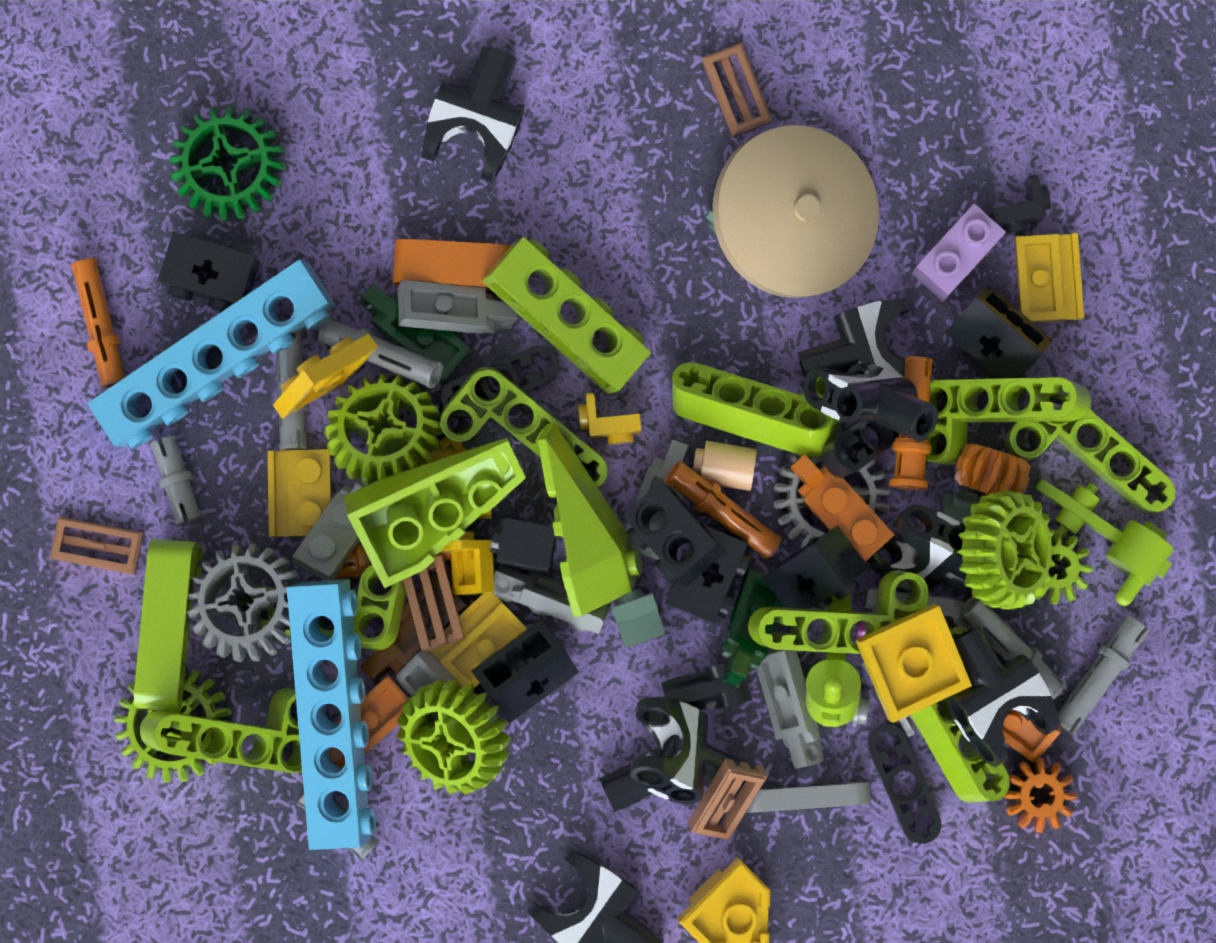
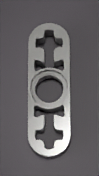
M869 782L811 785L810 787L797 786L760 789L745 813L871 804Z

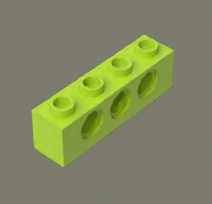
M525 237L515 241L481 281L606 394L609 395L620 391L651 354V351L643 345L645 339L634 328L628 325L623 327L612 317L614 312L607 303L598 297H593L592 299L580 288L582 283L575 274L566 268L560 270L548 259L550 257L549 252L534 239L528 241ZM531 274L539 275L544 280L545 292L543 295H537L531 291L528 284ZM563 303H569L576 309L577 320L574 324H569L562 318L560 310ZM595 331L602 332L607 337L609 346L606 353L599 352L594 347L593 335Z

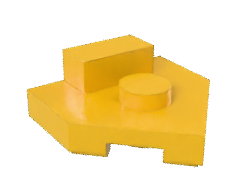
M737 857L723 872L718 869L688 899L691 904L676 918L699 943H769L768 907H770V889Z

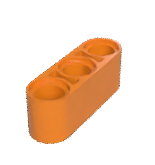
M398 239L395 240L392 284L399 286L401 281L409 280L485 288V291H492L481 280L511 245Z

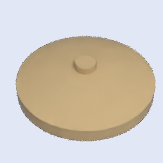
M789 125L773 128L754 136L742 144L730 156L716 183L713 197V222L723 253L733 268L744 279L755 287L776 296L805 298L838 288L860 270L872 251L876 240L879 224V204L874 183L866 166L847 144L834 135L814 127Z

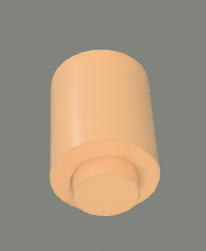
M706 441L704 449L696 448L693 471L700 474L709 483L715 481L721 487L751 491L757 449Z

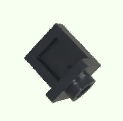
M1038 174L1029 176L1024 182L1028 202L992 208L988 216L1006 232L1004 236L1017 235L1029 231L1028 224L1041 222L1047 216L1046 210L1051 209L1048 187L1046 184L1040 185Z

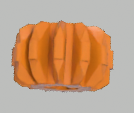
M971 443L964 446L962 455L958 457L954 479L959 485L986 494L999 493V491L1023 493L1029 482L1030 477L1028 475L1031 466L1022 458Z
M1043 758L1035 760L1034 773L1026 762L1019 763L1018 768L1023 778L1020 779L1016 775L1008 774L1009 783L1017 787L1016 791L1008 790L1003 798L1016 799L1017 803L1006 808L1007 815L1012 816L1023 811L1017 825L1021 828H1026L1033 818L1034 831L1038 833L1044 831L1045 818L1052 828L1058 829L1061 827L1056 813L1059 812L1067 817H1071L1073 814L1069 807L1063 805L1064 799L1071 801L1077 799V793L1064 792L1063 790L1064 787L1073 782L1072 776L1065 775L1056 779L1061 771V765L1056 762L1049 767L1045 774V761ZM1045 785L1048 790L1044 793L1050 796L1046 804L1038 802L1034 806L1031 800L1035 799V797L1029 796L1032 787L1041 788Z

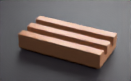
M742 43L702 57L703 66L732 138L772 123L771 116ZM734 55L737 57L760 115L752 119L729 61V57ZM720 61L743 118V123L737 124L713 63Z
M58 516L50 559L136 575L144 533ZM70 527L132 539L131 546L129 548L64 535L65 529ZM62 544L128 556L127 564L61 552Z
M441 555L436 556L435 561L425 570L403 580L423 652L465 640L444 558ZM429 571H437L453 631L452 634L445 635ZM415 575H420L436 635L435 639L430 640L413 578Z
M725 759L703 795L702 800H700L688 820L690 831L729 840L767 778L764 767L756 765L752 770L748 763L740 762L738 766H735L733 760ZM745 780V784L743 785L742 789L740 790V792L734 800L733 797L735 796L742 782ZM724 812H727L725 817L721 821L720 825L717 827L716 825L718 824L722 815L724 814Z

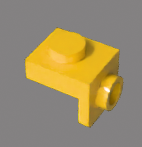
M586 393L587 404H578L580 430L589 429L590 439L607 438L608 445L633 443V435L641 434L640 414L597 418L594 393Z
M465 532L456 542L451 541L440 551L451 552L453 595L494 592L493 552H490L492 540H474V532Z

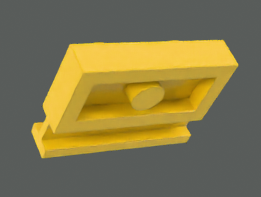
M1078 233L1015 237L1014 249L1019 311L1033 323L1082 320L1084 318Z
M328 449L267 451L269 537H306L332 500L331 455Z
M493 592L483 593L459 616L465 640L429 650L451 675L458 679L462 686L473 683V688H475L479 681L471 670L527 630ZM451 624L444 630L445 635L453 633Z

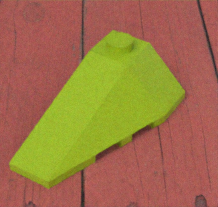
M551 423L547 424L538 439V446L547 493L549 497L557 498L554 508L555 522H552L554 535L564 538L566 562L560 563L562 579L573 617H580L631 592L638 576L642 574V560L638 549H632L628 533L557 425Z
M505 438L385 477L344 496L346 512L384 588L425 570L435 561V556L451 541L456 542L465 534V529L482 513H488L526 477L508 439Z

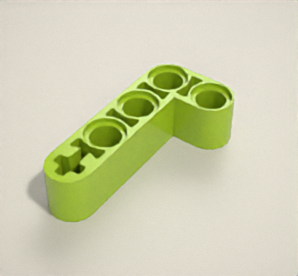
M693 362L684 363L673 371L672 406L677 415L801 456L804 454L811 458L822 456L823 447L836 437L842 424L841 421L822 413L808 404L804 397V392L802 395ZM819 376L816 381V391L819 397L823 398L825 384Z
M481 367L471 373L441 412L440 425L442 431L447 438L455 442L470 440L491 417L539 457L538 439L547 424L555 423L561 433L565 435L572 450H574L576 444L581 447L575 451L579 459L587 464L592 460L596 461L593 466L597 474L592 478L596 486L599 488L607 478L608 469L606 462L593 447L493 367ZM484 376H492L499 382V391L494 397L489 399L481 398L475 392L477 380ZM519 403L530 406L533 411L530 422L523 426H516L508 419L510 409ZM458 409L465 410L472 416L470 427L462 432H455L447 424L449 415Z
M1060 377L930 381L929 403L935 406L938 412V420L934 431L926 439L930 441L932 446L931 453L926 455V461L948 466L956 464L959 455H962L964 446L967 445L968 423L1080 420L1090 410L1092 402L1090 392L1081 383ZM1028 390L1030 394L1029 404L1020 411L1018 397L1023 391ZM986 391L989 397L988 404L982 411H979L977 399L982 392ZM946 392L948 397L947 405L939 412L937 409V399L940 394ZM1069 393L1071 396L1070 401L1063 402L1062 405L1052 403L1049 400V396L1055 398L1067 397ZM944 434L947 445L945 450L938 455L936 441Z
M1069 393L1067 397H1057L1056 399L1060 400L1063 404V402L1070 401L1071 396ZM1091 409L1084 417L1075 421L1015 422L1005 436L1006 451L1010 455L1026 461L1039 456L1056 439L1141 513L1154 514L1163 511L1171 506L1175 499V487L1169 477ZM1088 426L1095 431L1097 443L1093 448H1085L1078 442L1077 431L1079 427ZM1019 430H1029L1035 435L1037 443L1034 451L1026 452L1018 447L1016 435ZM1114 454L1124 456L1129 462V472L1125 477L1115 475L1110 468V459ZM1142 471L1145 476L1138 480L1148 488L1157 485L1160 488L1157 496L1161 501L1155 500L1148 503L1145 499L1148 491L1141 484L1138 483L1131 488L1127 484L1137 478Z
M151 538L147 553L134 684V707L137 709L180 712L191 623V618L188 617L187 611L192 608V602L188 600L189 592H194L192 577L195 575L201 577L202 568L197 567L198 561L203 559V546L200 543Z
M371 565L363 572L357 593L358 611L357 615L353 616L354 634H359L361 648L377 651L388 648L397 638L406 598V589L403 580L393 584L387 594L375 595L374 587L379 577L373 565ZM255 585V588H266L269 591L277 589L267 586ZM248 594L242 598L245 602L240 601L239 608L242 609L244 604H251L254 598ZM276 608L269 609L268 614H263L261 619L262 628L272 619ZM320 616L318 626L321 633L327 637H332L334 630L326 631L324 628L326 616ZM374 619H383L384 628L382 633L375 638H367V624ZM288 626L284 633L291 636L290 627Z
M900 570L890 571L883 576L879 583L876 613L763 607L755 611L750 617L748 624L749 634L758 644L776 650L861 654L857 644H854L850 638L852 626L858 621H862L866 629L865 635L928 607V586L925 580L918 574ZM907 580L911 589L910 596L907 600L900 603L896 597V587L901 581ZM820 619L823 624V634L818 640L811 642L807 635L808 626L813 620ZM776 622L791 626V633L774 631L772 634L765 633V627Z
M963 627L949 628L952 638L967 631ZM949 697L939 701L940 714L938 702L911 714L960 800L966 803L997 801L1006 795L1010 786L1006 768L1003 763L993 767L978 755L954 720L948 706ZM959 739L961 742V751L959 748Z
M292 687L282 688L272 696L265 727L164 710H155L147 714L140 725L142 741L148 747L168 754L288 773L302 772L298 716L292 718L290 714V707L296 700L295 688ZM163 728L182 731L181 738L167 735L161 736V731ZM211 728L213 732L212 743L203 749L201 745L202 734ZM252 735V750L244 755L242 743L247 736ZM291 741L293 745L292 755L288 760L284 761L282 750Z

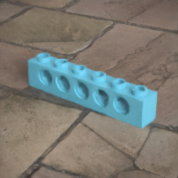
M299 259L92 399L87 405L114 447H127L129 445L131 449H136L148 442L153 437L151 430L163 422L169 426L189 413L186 407L200 398L202 402H205L219 394L224 389L221 384L234 374L237 378H241L259 366L257 362L259 357L268 351L276 354L286 349L295 341L292 335L306 326L308 330H312L323 324L330 318L328 311L337 305L310 263ZM289 298L294 305V312L289 320L281 322L277 317L276 309L283 299ZM253 322L258 328V338L252 345L247 346L242 341L241 332L246 324ZM217 346L222 351L223 360L218 368L212 370L207 365L206 355L212 347ZM182 370L187 377V386L181 393L177 394L171 386V379L175 372ZM143 394H147L152 402L151 411L145 417H141L136 409L137 400Z
M350 579L297 582L287 587L309 850L360 848L371 839V834L375 833L376 816L374 809L369 808L367 791H370L372 787V771L369 764L365 765L364 747L368 745L369 732L366 721H361L360 704H363L365 699V685L363 678L358 677L356 660H359L361 657V640L359 634H354L353 616H356L358 611L357 594L355 590L350 589ZM320 616H326L332 621L334 625L332 637H327L321 633L318 626ZM324 660H329L336 665L338 670L336 681L328 679L323 674L322 663ZM327 704H333L339 708L342 715L340 724H335L328 719L326 715ZM331 747L341 750L344 754V767H338L332 763L329 757ZM334 791H339L346 795L349 801L348 810H342L335 805L333 801Z

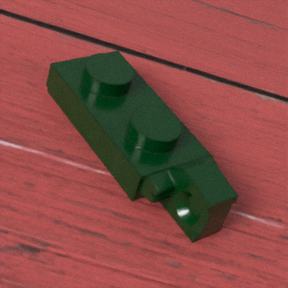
M372 284L361 296L360 304L373 315L370 322L389 341L443 364L440 383L444 384L470 354L471 348L451 331L399 326L398 293L395 292L389 297L376 285Z
M749 568L743 576L722 643L721 655L729 658L722 681L737 688L743 679L746 680L750 668L757 670L760 667L761 662L766 658L769 647L758 644L750 636L748 629L750 617L760 608L783 606L763 579L765 574ZM773 622V624L766 625L765 633L772 634L777 623Z

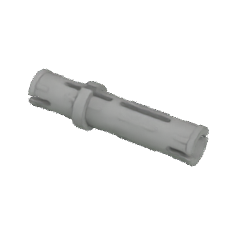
M330 317L321 326L319 341L323 344L334 346L349 336L355 341L369 333L378 348L366 361L424 384L428 388H434L441 379L443 373V364L441 362H436L406 348L375 336L374 331L368 328L359 330L339 322L333 317Z
M301 330L292 335L295 341L290 346L276 353L278 398L284 392L281 386L298 374L296 369L303 363ZM308 405L283 419L279 415L280 451L307 449L305 411H309Z
M972 596L965 601L959 610V615L972 627L980 626L990 645L1007 662L1019 654L1028 657L1040 673L1052 699H1055L1065 687L1063 684L1065 682L1042 661V654L1037 648L1029 647L988 605H983L981 599L973 598Z
M1127 615L1107 645L1102 644L1097 650L1099 656L1069 695L1064 705L1059 709V725L1071 735H1076L1084 720L1095 708L1121 670L1126 671L1130 666L1129 659L1140 643L1151 632L1135 618Z

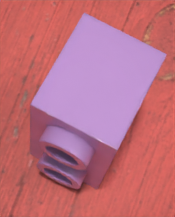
M973 204L916 266L912 275L944 302L1006 232L978 206Z

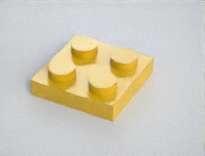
M369 333L355 341L349 336L335 344L329 350L331 355L322 360L318 355L307 359L297 367L298 374L281 386L284 392L273 404L274 408L283 419L343 385L378 348L377 344Z
M937 604L925 607L855 640L887 719L892 723L972 686L941 608Z

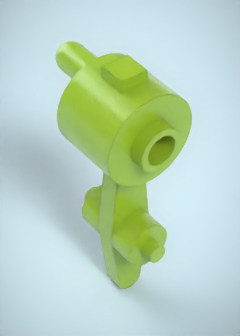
M1041 478L1035 485L1034 489L1061 508L1053 521L1058 525L1056 531H1060L1063 538L1067 532L1075 536L1084 524L1112 543L1105 557L1114 566L1128 575V578L1116 593L1118 604L1122 606L1129 605L1143 585L1150 586L1157 576L1163 579L1171 568L1172 564L1168 560L1175 550L1165 541L1168 535L1149 521L1142 525L1134 520H1129L1122 531L1113 527L1092 512L1100 501L1095 495L1098 488L1093 484L1089 483L1086 488L1078 485L1071 496H1068Z
M851 593L840 600L835 595H832L833 602L827 610L853 611ZM853 626L850 631V638L852 637ZM826 652V660L814 665L807 675L806 709L809 715L816 722L822 724V726L839 727L847 724L856 716L859 710L861 679L857 670L850 663L846 662L847 653Z

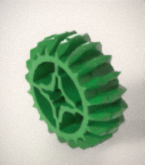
M227 106L224 118H221L216 107H211L209 109L211 120L205 122L200 114H195L194 120L199 127L193 131L188 125H183L181 130L188 137V140L186 142L180 139L173 141V146L183 152V154L170 156L169 162L173 166L182 168L174 171L170 176L173 182H185L178 188L177 193L181 198L192 195L188 203L192 210H196L204 204L203 215L210 219L216 209L219 208L221 221L227 222L230 218V209L234 208L237 218L244 220L246 213L243 206L249 204L251 209L258 214L261 212V207L256 201L259 196H262L267 202L274 200L273 195L266 187L270 185L275 188H281V179L272 175V172H283L286 170L284 162L273 160L284 154V148L282 145H271L278 138V135L274 129L263 132L267 125L263 117L257 118L251 124L252 112L249 109H244L239 118L236 119L234 106ZM233 131L245 134L252 138L259 148L251 151L248 147L234 148L231 146L226 132ZM212 137L214 142L212 153L208 157L199 160L198 165H194L199 148L207 139ZM223 146L232 159L238 161L237 164H232L234 167L230 171L232 181L223 168L217 166L218 162L223 163L221 160L225 156ZM261 162L259 173L254 182L247 189L241 191V177L243 173L255 167V163ZM201 177L222 179L229 196H219L205 191L198 185L196 179Z

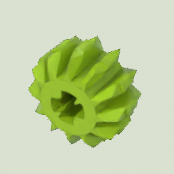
M1054 532L1051 542L1052 546L1056 547V549L1052 551V556H1054V561L1062 560L1065 567L1060 570L1061 579H1057V574L1050 576L1051 582L1043 584L1044 593L1043 595L1035 596L1036 600H1040L1046 591L1049 590V603L1056 605L1060 600V590L1067 601L1076 599L1071 584L1081 590L1087 589L1088 583L1078 575L1079 573H1092L1093 566L1088 564L1080 565L1079 559L1087 557L1090 552L1087 548L1081 549L1076 553L1073 551L1078 541L1076 536H1070L1062 545L1061 532Z

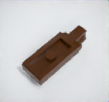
M436 576L431 580L445 630L450 625V620L439 579ZM422 589L418 592V597L431 640L435 639L436 635L424 590ZM454 595L460 616L468 606L457 595ZM409 602L402 609L399 631L395 642L388 648L377 650L360 666L362 671L375 683L391 669L398 674L421 651ZM384 626L375 634L376 637L382 633Z

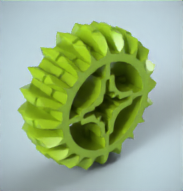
M381 373L378 383L371 384L369 378L364 376L362 380L363 388L357 390L356 387L348 385L347 391L350 396L348 399L336 396L335 404L339 410L328 411L327 415L329 423H331V425L325 427V435L328 440H331L328 442L327 448L330 455L336 456L334 461L338 469H347L346 473L350 479L354 481L361 476L363 484L367 486L372 484L376 478L380 480L416 468L419 463L428 464L433 461L429 452L439 451L440 443L436 437L442 433L440 422L437 421L440 414L438 408L431 405L432 398L427 392L420 393V387L415 381L405 386L404 378L398 374L393 382L389 383L387 376ZM400 408L414 415L417 419L416 429L410 428L406 422L400 421L398 413ZM352 433L359 434L362 440L367 441L366 444L369 449L367 454L358 451L351 445Z
M999 491V493L981 496L979 503L971 505V516L963 518L966 527L965 532L958 534L963 540L962 549L958 553L963 558V563L959 570L967 574L964 581L965 586L972 588L973 598L981 599L983 605H989L992 608L1014 610L1022 608L1027 604H1033L1035 596L1043 595V584L1051 582L1048 571L1050 567L1055 566L1051 559L1052 551L1056 549V547L1052 546L1051 537L1055 531L1047 526L1050 517L1048 514L1042 513V504L1033 501L1031 495L1014 493L1013 491Z
M195 669L192 670L184 685V690L192 694L182 702L180 712L176 713L194 715L198 710L197 707L202 704L207 718L219 719V717L230 716L232 714L230 708L217 710L215 705L226 698L224 692L216 693L213 696L208 694L214 687L215 681L207 679L199 686L197 684L200 680L201 672ZM131 683L128 686V690L133 695L135 683ZM120 698L118 704L129 709L128 715H115L114 721L117 723H127V731L116 732L115 738L116 740L129 738L131 744L122 748L121 754L123 756L131 755L134 752L138 753V756L131 764L132 768L135 770L139 769L148 762L149 766L146 770V777L150 779L154 778L159 769L162 768V780L165 783L172 781L174 769H177L181 782L189 781V766L192 767L198 776L206 773L205 767L201 762L202 759L186 757L173 761L157 756L158 750L148 747L140 736V716L143 709L135 708L134 701L130 699ZM147 709V710H148V711H147L148 713H151V712L155 711V710H149V709ZM164 728L161 731V736H165L166 731ZM211 728L207 729L204 740H201L203 749L212 743L213 732ZM169 732L167 736L181 738L179 732ZM206 760L208 763L212 765H216L218 763L217 761Z
M441 678L431 684L422 686L405 702V705L402 707L403 712L397 720L401 728L396 737L405 742L400 753L407 754L412 759L408 768L417 767L422 772L420 781L430 778L433 780L435 790L445 786L450 795L459 791L466 795L476 789L479 790L486 787L502 772V768L505 766L504 762L511 753L506 747L511 736L502 731L505 729L507 720L499 719L496 716L499 705L490 706L486 702L487 692L479 695L475 694L473 683L461 687L457 678L452 681L449 680L447 683ZM432 712H438L437 721H432ZM470 752L476 753L475 761H469L468 754Z

